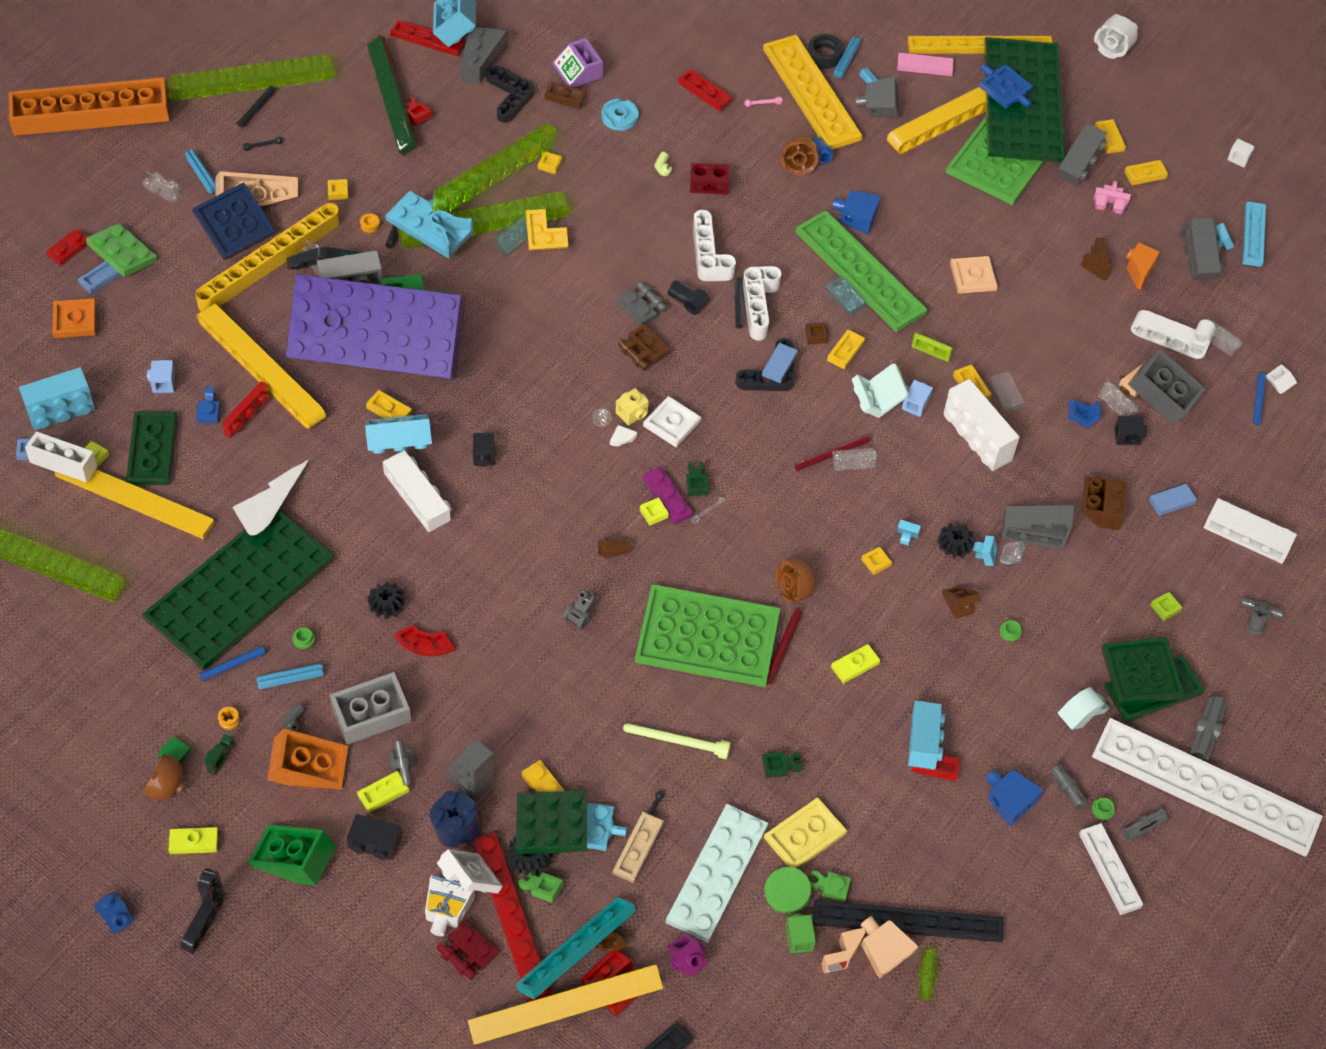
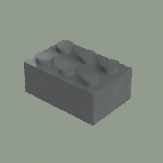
M1160 348L1146 359L1128 382V385L1172 424H1175L1188 413L1205 390L1201 384Z

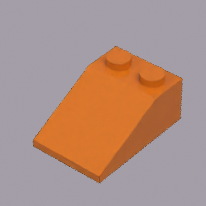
M283 729L274 737L267 780L288 786L340 790L343 785L348 746Z

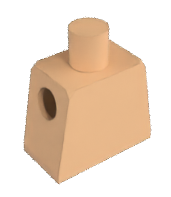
M871 916L861 924L862 928H865V932L869 935L862 941L861 946L879 979L907 959L918 948L890 920L880 927Z

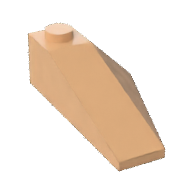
M222 171L216 175L215 196L244 182L260 207L298 197V177Z

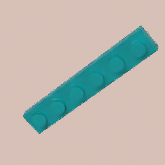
M619 897L614 899L516 983L518 991L535 999L635 913L634 904Z

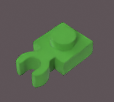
M811 871L810 878L818 881L817 883L810 882L812 891L821 889L823 890V897L845 903L851 880L850 877L828 872L826 878L818 871Z
M528 872V876H525L526 879H529L528 881L519 880V887L521 889L531 890L532 896L551 903L555 901L564 886L562 879L543 872L539 877L532 876V873Z

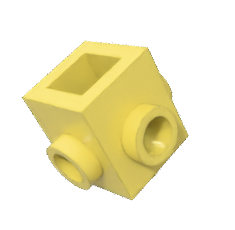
M635 388L630 392H625L616 400V414L629 426L647 415L649 401L643 393H640Z

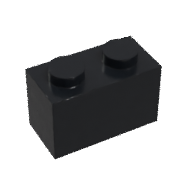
M355 814L347 836L348 848L358 854H372L380 860H385L386 858L393 860L402 836L401 825Z

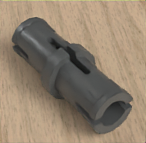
M1062 764L1056 765L1050 770V773L1059 783L1061 792L1066 794L1075 809L1083 807L1088 802L1077 787L1078 783L1076 780L1069 776Z
M1159 808L1146 817H1139L1137 822L1123 828V836L1127 841L1131 842L1144 833H1151L1153 828L1167 822L1168 816L1163 809Z

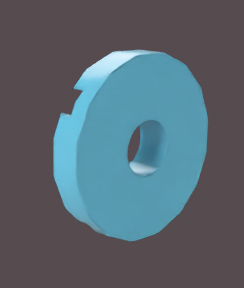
M613 99L604 104L601 119L608 128L624 131L636 125L638 121V108L629 100ZM616 113H623L624 115L618 116Z

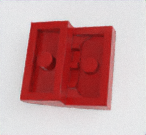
M617 950L609 952L580 980L583 985H587L637 969L632 965L629 958ZM638 996L609 1004L605 1007L617 1017Z

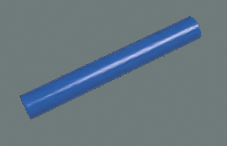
M1262 372L1258 374L1253 415V424L1260 425L1262 420L1266 374Z
M260 646L199 673L202 681H205L265 654V651Z

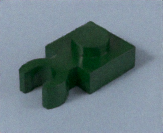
M700 461L699 468H693L692 462L688 463L689 474H686L687 496L709 495L708 475L703 473L704 463Z
M226 732L220 744L217 743L213 750L210 749L205 756L207 772L216 776L228 758L227 753L232 750L236 743L233 740V735Z
M784 751L762 754L761 759L765 778L788 776V770L794 772L803 770V764H795L793 762L801 759V753H793L790 757H785Z

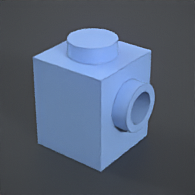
M173 360L151 362V369L147 370L148 382L151 383L153 393H174L175 369Z
M914 380L910 387L907 386L909 395L904 399L902 409L921 417L930 401L933 387Z

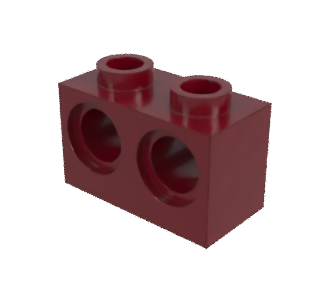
M691 163L690 193L728 195L729 165Z

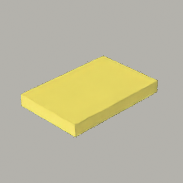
M817 797L764 834V839L788 867L799 869L846 835L847 830Z

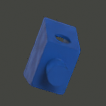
M850 191L846 201L835 198L832 209L842 212L840 220L842 224L869 234L879 209L881 196Z
M993 770L985 779L993 786L988 796L989 801L1010 827L1040 800L1044 791L1015 770H1011L1004 778L997 771Z

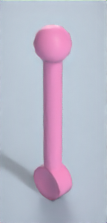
M781 97L757 101L747 99L744 103L746 107L766 103L780 105L783 99Z

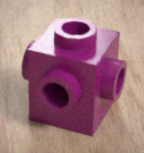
M684 934L667 946L672 957L670 960L671 965L676 972H682L689 977L700 972L701 968L708 964L704 956L706 954L704 947L688 934Z

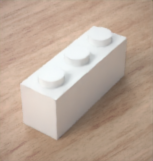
M35 432L25 447L30 463L86 483L97 468L93 451L39 432Z

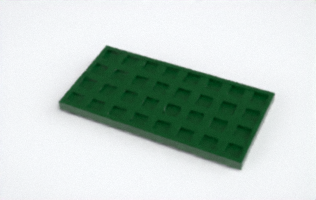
M985 37V64L992 70L999 69L1007 64L1033 86L1032 91L1025 95L1027 99L1032 101L1031 106L1028 108L1017 102L1005 109L986 93L988 156L1062 163L1065 153L1058 43Z
M278 510L271 523L263 531L256 535H249L246 529H244L142 613L148 623L204 671L334 560V556Z

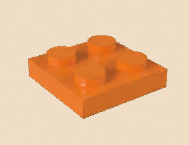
M95 298L53 301V337L66 338L96 335Z

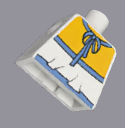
M431 875L425 908L426 920L433 922L430 932L437 936H444L447 926L458 927L474 901L475 890H467L459 882Z

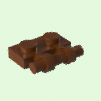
M645 324L629 333V342H626L624 339L618 342V346L624 355H628L633 360V364L636 367H640L643 371L649 368L646 360L650 359L655 364L670 354V349ZM638 347L642 352L638 354L634 349Z

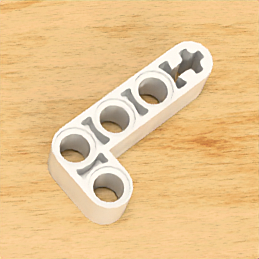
M698 210L694 214L693 222L698 278L703 281L731 280L735 274L736 260L733 256L727 254L715 255L712 216L706 210Z
M775 266L750 267L744 271L743 293L749 334L755 340H763L767 337L769 317L765 293L776 292L780 287L781 270Z
M1141 310L1137 313L1131 326V331L1135 335L1196 359H1201L1205 356L1216 330L1215 324L1209 320H1201L1196 329H1193L1146 310Z

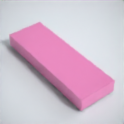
M899 53L897 70L952 76L953 58Z

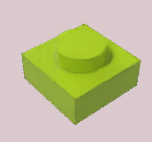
M1170 592L1156 598L1150 605L1163 621L1180 613L1182 610V606Z

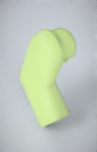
M666 152L660 153L654 165L661 176H668L672 171V167H668V164H666L669 158Z

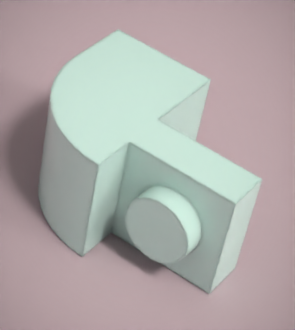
M1089 687L1069 700L1058 714L1073 730L1083 728L1093 716L1104 714L1109 707L1105 703L1104 697Z

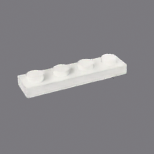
M1102 823L1081 830L1079 835L1119 914L1123 915L1142 908L1143 903Z

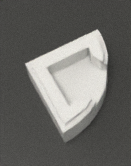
M618 425L610 440V445L621 446V444L631 443L636 439L637 432Z

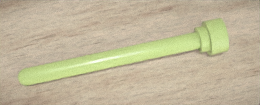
M629 723L623 726L625 732L714 752V755H718V758L727 760L731 746L729 741L721 740V742L713 743Z

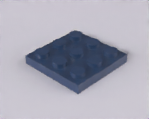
M244 182L192 208L193 214L223 260L275 234L273 226Z

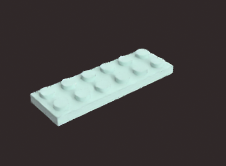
M726 804L670 910L666 923L709 943L768 827V823Z

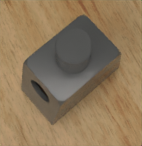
M895 76L867 83L865 86L866 95L855 97L856 106H866L870 116H899V86Z

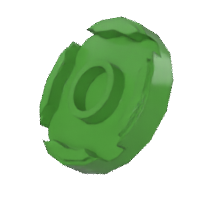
M782 867L768 877L765 884V897L769 906L776 912L795 914L803 910L810 901L811 884L808 877L801 870L793 867Z

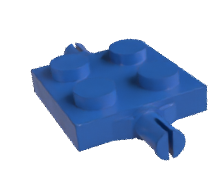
M987 64L982 65L980 70L988 75L979 85L983 91L1005 109L1017 102H1020L1026 108L1031 106L1032 101L1025 97V95L1032 91L1033 86L1007 64L995 70H992Z

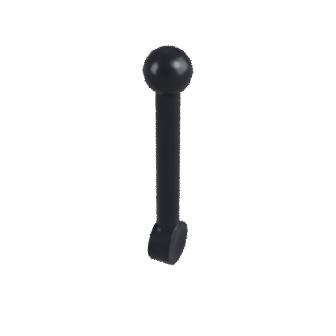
M277 137L274 140L254 144L244 143L243 149L249 151L254 147L274 143L281 144L283 139L282 137Z
M662 791L655 793L656 798L648 814L653 815L659 801L664 798Z

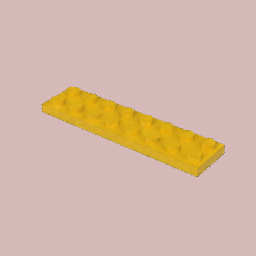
M797 35L763 44L765 54L818 137H821L832 150L861 141L862 134Z

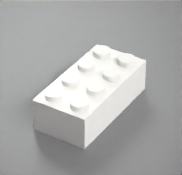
M970 379L949 389L943 413L946 420L954 425L958 434L965 438L970 448L976 451L981 457L982 462L992 471L1011 462L1019 440L1016 432Z

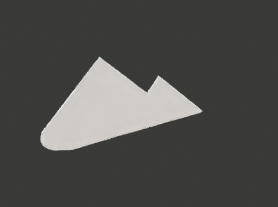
M308 460L269 482V489L233 506L234 511L249 535L260 533L271 523L284 499L308 463Z

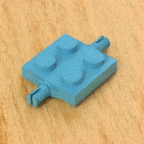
M587 802V848L606 851L608 840L612 834L626 836L627 827L613 825L614 806Z

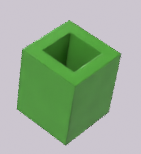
M794 914L791 917H787L785 929L789 952L813 951L816 941L811 915Z

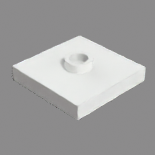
M668 396L643 422V426L677 447L701 422V416Z

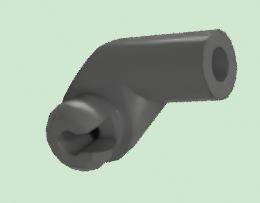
M297 703L283 717L284 729L295 732L299 731L300 726L297 719L305 711L300 704Z

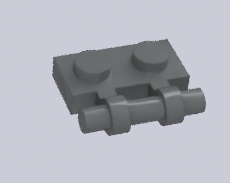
M643 282L637 285L640 292L637 293L632 288L616 299V303L639 326L646 325L657 318L656 310L659 309L664 313L668 309L664 304V300L660 296L657 297L653 293V289ZM648 298L651 303L647 304L644 300Z

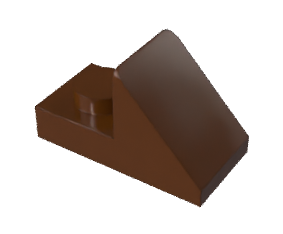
M1104 237L1096 238L1094 246H1091V253L1084 254L1081 266L1100 279L1107 280L1111 264Z
M963 585L942 591L943 597L956 619L974 614V603L981 601L978 592Z

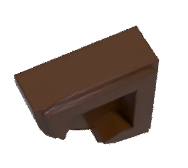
M615 930L596 945L597 949L606 952L617 951L627 947L625 939Z

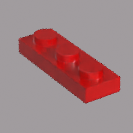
M691 68L678 78V84L719 112L732 102V96Z
M260 381L222 422L224 435L232 438L236 433H239L243 425L255 416L256 411L268 402L270 397L268 384Z

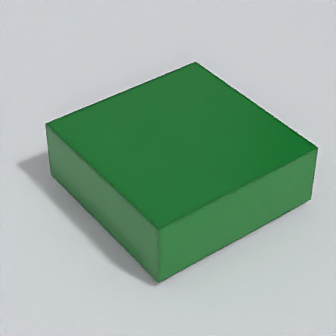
M172 736L158 752V756L161 758L165 753L177 759L181 764L190 754L191 748Z

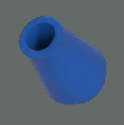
M821 137L814 138L812 141L816 144L819 151L818 162L823 164L830 162L833 158L832 148Z

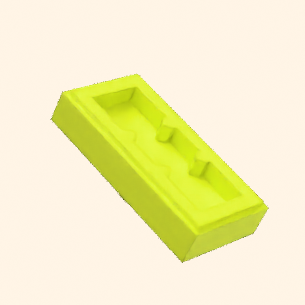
M867 644L833 662L831 668L844 684L879 665L881 660Z
M396 771L357 792V795L367 812L370 813L408 793L409 787L403 785L401 774L399 771Z
M217 827L170 829L169 854L217 852Z

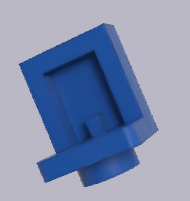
M1075 399L1068 402V419L1088 428L1101 417L1100 402L1096 401L1091 406Z
M115 892L104 896L93 905L113 934H116L134 921L125 903Z

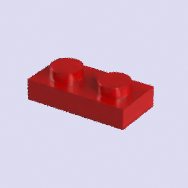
M76 228L46 250L47 256L62 266L88 246L87 236Z
M942 755V760L937 761L935 770L912 766L911 772L956 782L960 758Z

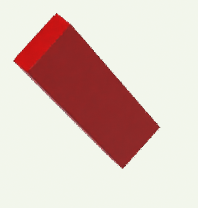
M398 19L390 31V36L457 57L465 46V40L461 39L458 43H453L448 47L433 34V30Z

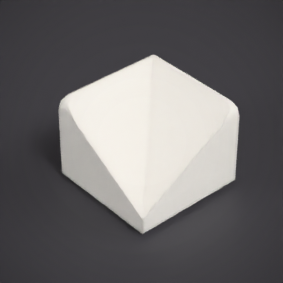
M1237 139L1232 146L1227 160L1245 167L1254 150V146Z
M1282 364L1266 375L1267 380L1280 394L1297 383L1292 373Z

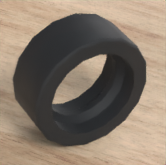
M816 35L808 44V53L817 67L829 69L837 66L842 57L843 44L833 35ZM826 47L833 50L835 53L831 55H822L816 52L815 50L818 48Z

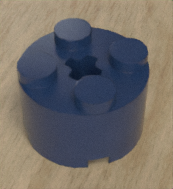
M447 791L431 808L429 817L436 836L443 845L452 848L460 847L459 845L464 843L468 845L480 834V816L474 800L468 795Z

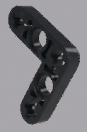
M498 66L487 68V82L510 93L497 107V119L500 122L508 123L515 118L534 96V85ZM513 81L515 83L512 85H508L505 82ZM512 100H519L520 103H518V104H513V103H511V101H512Z
M319 247L287 257V269L299 270L316 265L318 260L359 254L360 252Z
M786 338L777 340L775 344V349L779 343L793 348L792 341ZM794 361L786 373L787 383L784 380L778 383L771 379L769 383H762L760 378L764 377L762 376L763 370L744 369L736 374L735 384L741 390L789 391L793 388L795 381Z
M205 868L199 877L197 887L202 904L184 934L180 945L182 950L192 954L199 947L225 897L219 873L209 868Z

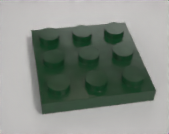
M1167 637L1104 643L1102 645V653L1118 706L1183 698V688Z
M587 790L517 793L516 854L587 852Z

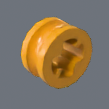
M224 707L218 713L219 724L223 729L232 730L238 726L240 722L239 714L234 707ZM231 715L233 716V720L228 719L227 721H225L224 717L229 718Z

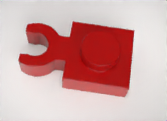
M410 97L411 103H405L409 118L416 125L432 117L431 110L422 102L416 104L414 97Z

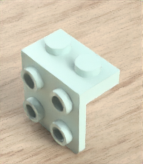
M891 364L871 380L860 375L852 378L854 391L861 402V409L865 413H869L877 418H880L909 395L896 364Z

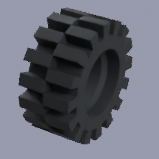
M516 836L513 837L514 841L509 843L508 854L511 868L513 870L516 869V873L521 874L523 871V875L528 876V872H531L532 876H536V871L541 874L543 868L547 870L549 864H551V853H540L531 857L516 854Z

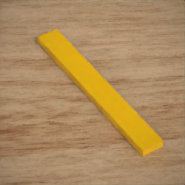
M908 36L907 39L909 54H984L985 37L1053 43L1052 36Z
M97 469L87 483L54 472L55 476L201 539L207 536L215 524L214 519Z
M655 964L468 1020V1024L475 1045L663 989L657 965Z

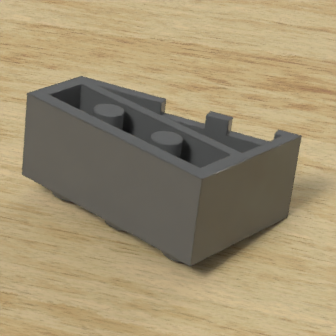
M475 27L472 32L468 33L461 63L462 82L480 84L483 81L487 68L491 67L494 61L499 59V54L507 47V30Z
M1086 123L1059 166L1058 177L1076 186H1079L1081 181L1084 182L1090 169L1096 164L1098 158L1105 150L1108 143L1106 140L1107 132Z
M1213 217L1190 218L1179 232L1180 238L1185 239L1186 245L1183 246L1184 252L1189 254L1190 259L1187 260L1191 278L1192 280L1216 279L1223 268L1222 261H1219L1220 245L1216 240L1217 225L1214 224Z
M1074 505L1007 506L1003 516L1001 539L1064 549L1072 529Z
M475 739L456 757L443 773V776L454 784L460 793L468 795L476 803L495 785L493 753Z

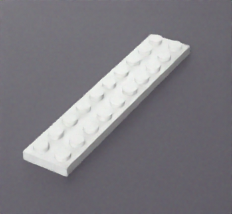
M1112 718L1109 719L1092 755L1093 758L1305 857L1310 850L1323 817Z

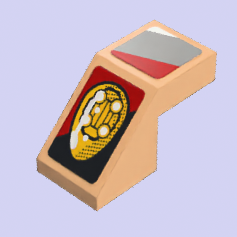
M865 928L841 933L839 944L842 952L824 955L821 964L824 973L846 969L864 939Z

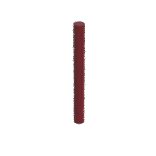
M868 434L797 462L794 464L796 471H800L870 442V437Z
M795 609L770 665L767 684H772L803 613L800 609Z

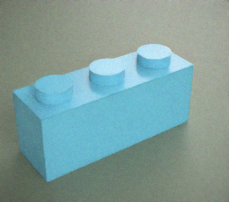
M922 701L914 702L908 766L935 770L937 761L942 760L943 748L939 747V744L943 743L944 731L940 730V727L944 726L945 714H941L942 704Z

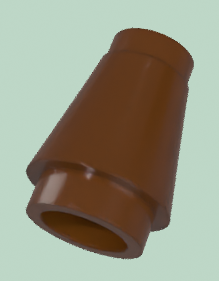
M608 537L598 541L599 556H604V558L627 554L631 550L630 541Z

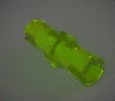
M932 949L922 951L921 969L918 971L920 979L917 997L922 1000L933 999L934 981L937 979L936 961L938 952Z

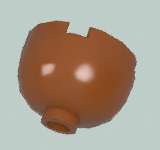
M797 136L789 139L783 146L781 163L786 171L794 172L793 175H807L818 164L819 151L816 144L810 138Z
M800 559L781 561L783 563L776 568L775 580L777 588L781 587L784 594H780L782 599L786 602L794 603L808 598L812 594L816 582V575L811 566Z
M164 753L142 794L156 801L170 799L174 793L179 794L185 784V781L182 780L184 770L180 762Z

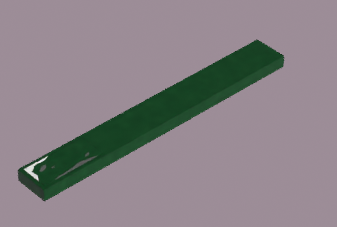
M380 34L367 47L398 151L405 155L417 145V141L385 37Z

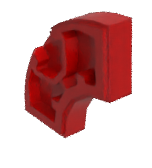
M413 624L394 634V638L402 647L418 655L441 656L455 651V646L444 630L437 633H426L419 630Z

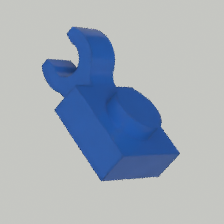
M206 386L205 401H198L197 423L218 424L220 402L215 401V387Z

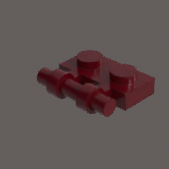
M466 920L448 935V940L452 943L451 946H447L443 941L436 946V949L441 953V957L445 961H450L456 967V971L461 976L465 975L469 980L476 976V972L472 969L474 965L482 971L499 955V950ZM461 951L467 959L463 961L457 953Z

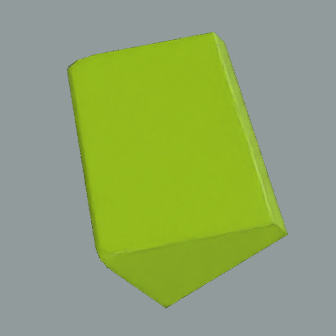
M916 332L914 334L913 348L949 362L954 352L952 347Z

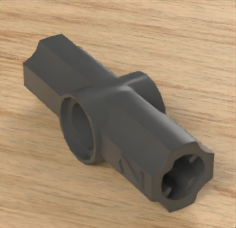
M1217 696L1209 697L1203 715H1201L1194 732L1196 736L1190 749V755L1202 761L1209 760L1214 743L1220 735L1223 726L1221 722L1227 709V703L1223 698Z

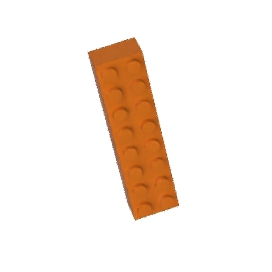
M163 77L9 92V121L13 135L19 136L169 121V108L165 79Z

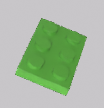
M120 223L87 237V245L123 277L157 262V256Z

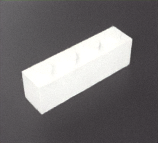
M404 450L383 461L384 474L428 532L451 521L450 512L452 510L447 500H442L439 490L435 485L432 486L429 483L427 474L423 470H419L413 456H409Z
M1217 499L1204 526L1205 529L1281 564H1283L1297 535L1287 528H1282L1267 519L1260 518L1221 499Z

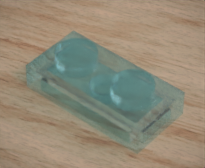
M519 217L493 239L503 255H508L528 238L525 217Z
M843 276L826 284L825 289L848 315L865 307L866 301Z

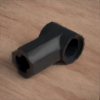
M674 280L668 289V295L684 304L685 309L693 315H697L710 301L709 295L704 290H694L679 280Z

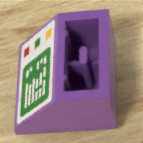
M587 38L569 43L553 62L554 68L567 86L575 88L603 78V61Z

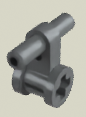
M590 590L580 591L578 601L576 603L571 602L563 613L562 618L575 623L580 630H583L588 625L592 617V613L589 610L593 604L598 602V597Z
M1244 597L1240 603L1241 606L1251 609V619L1246 623V630L1254 635L1264 634L1266 630L1265 623L1270 619V616L1282 619L1285 613L1284 610L1269 606V603L1263 601L1257 602Z
M403 739L394 740L396 753L388 752L391 771L396 772L399 768L403 785L406 786L412 784L409 767H415L411 748L408 747L405 750Z

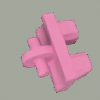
M1113 181L1112 186L1104 185V189L1097 187L1093 196L1095 209L1105 210L1106 204L1111 203L1114 204L1113 212L1122 214L1129 203L1131 194L1123 193V188L1117 187V181Z

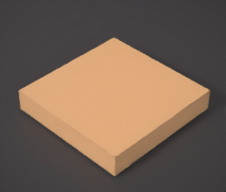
M989 256L951 259L950 265L958 294L997 290V283Z

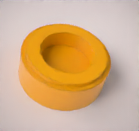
M375 214L363 215L360 219L361 229L367 233L376 232L380 228L379 217Z

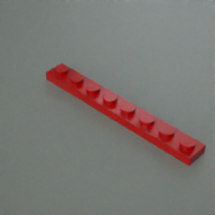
M493 833L476 838L473 843L477 854L482 857L503 886L498 893L490 892L519 979L521 980L541 962L497 835ZM548 987L535 999H532L526 995L525 997L527 1002H530L533 1000L550 996L552 994L550 988Z

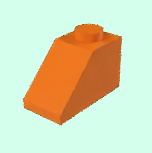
M1139 242L1135 249H1130L1126 257L1129 260L1126 268L1136 288L1141 290L1154 268L1160 252Z

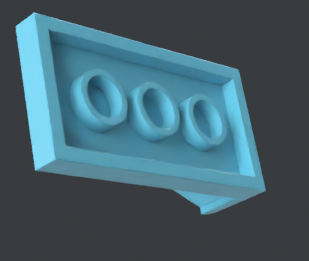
M409 191L386 214V221L448 259L473 234V221L471 218L454 217L412 191Z

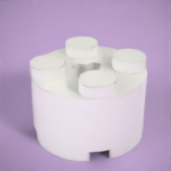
M1114 14L1095 33L1094 41L1099 46V52L1111 59L1124 56L1137 40L1138 27L1128 18Z

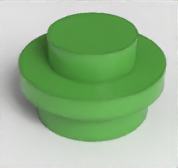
M1008 620L1001 625L1000 635L1003 639L1016 641L1021 637L1022 629L1018 622Z
M306 627L299 628L293 634V643L297 648L307 649L314 644L315 635L313 631Z
M1099 798L1092 805V813L1100 820H1109L1115 813V806L1110 799Z

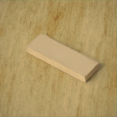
M642 812L613 869L614 875L632 883L635 882L664 824V820Z

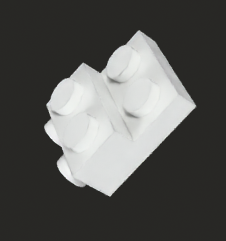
M447 849L437 862L445 878L450 881H460L461 886L467 890L498 893L503 887L482 857L477 853Z

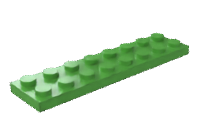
M826 210L796 227L795 232L895 332L900 331L927 314V308Z

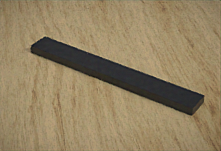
M814 900L813 925L861 929V924L872 916L880 927L890 920L904 934L1000 943L1003 940V917Z

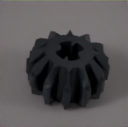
M959 522L956 526L949 523L947 527L941 529L938 543H940V550H945V556L952 554L953 559L957 555L963 558L965 554L971 552L975 540L973 538V531H967V525L961 527Z
M386 581L383 586L377 583L376 589H370L367 601L370 611L375 612L377 618L384 615V618L387 619L388 615L396 617V612H402L405 597L403 596L402 588H397L396 583L389 586V583Z

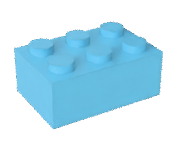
M437 0L434 2L433 34L448 47L453 43H458L462 36L474 30L476 26V0Z
M81 367L19 387L34 431L95 411L89 387Z
M428 414L365 420L368 451L372 450L373 453H384L385 449L394 448V451L407 450L406 447L415 446V449H423L428 447L427 444H432Z

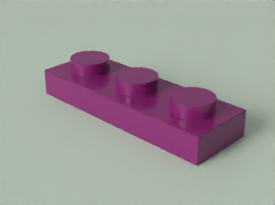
M661 466L643 474V481L654 497L661 500L669 513L668 517L673 525L693 516L692 510Z

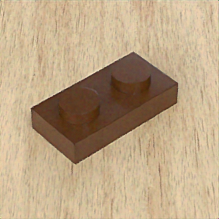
M550 81L544 93V99L578 109H580L586 97L585 90Z

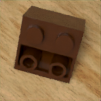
M1085 475L1081 512L1098 527L1119 530L1125 517L1127 482Z

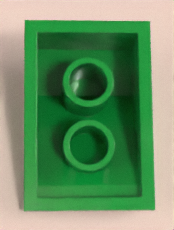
M268 824L247 864L250 867L297 884L317 886L337 846L324 830Z

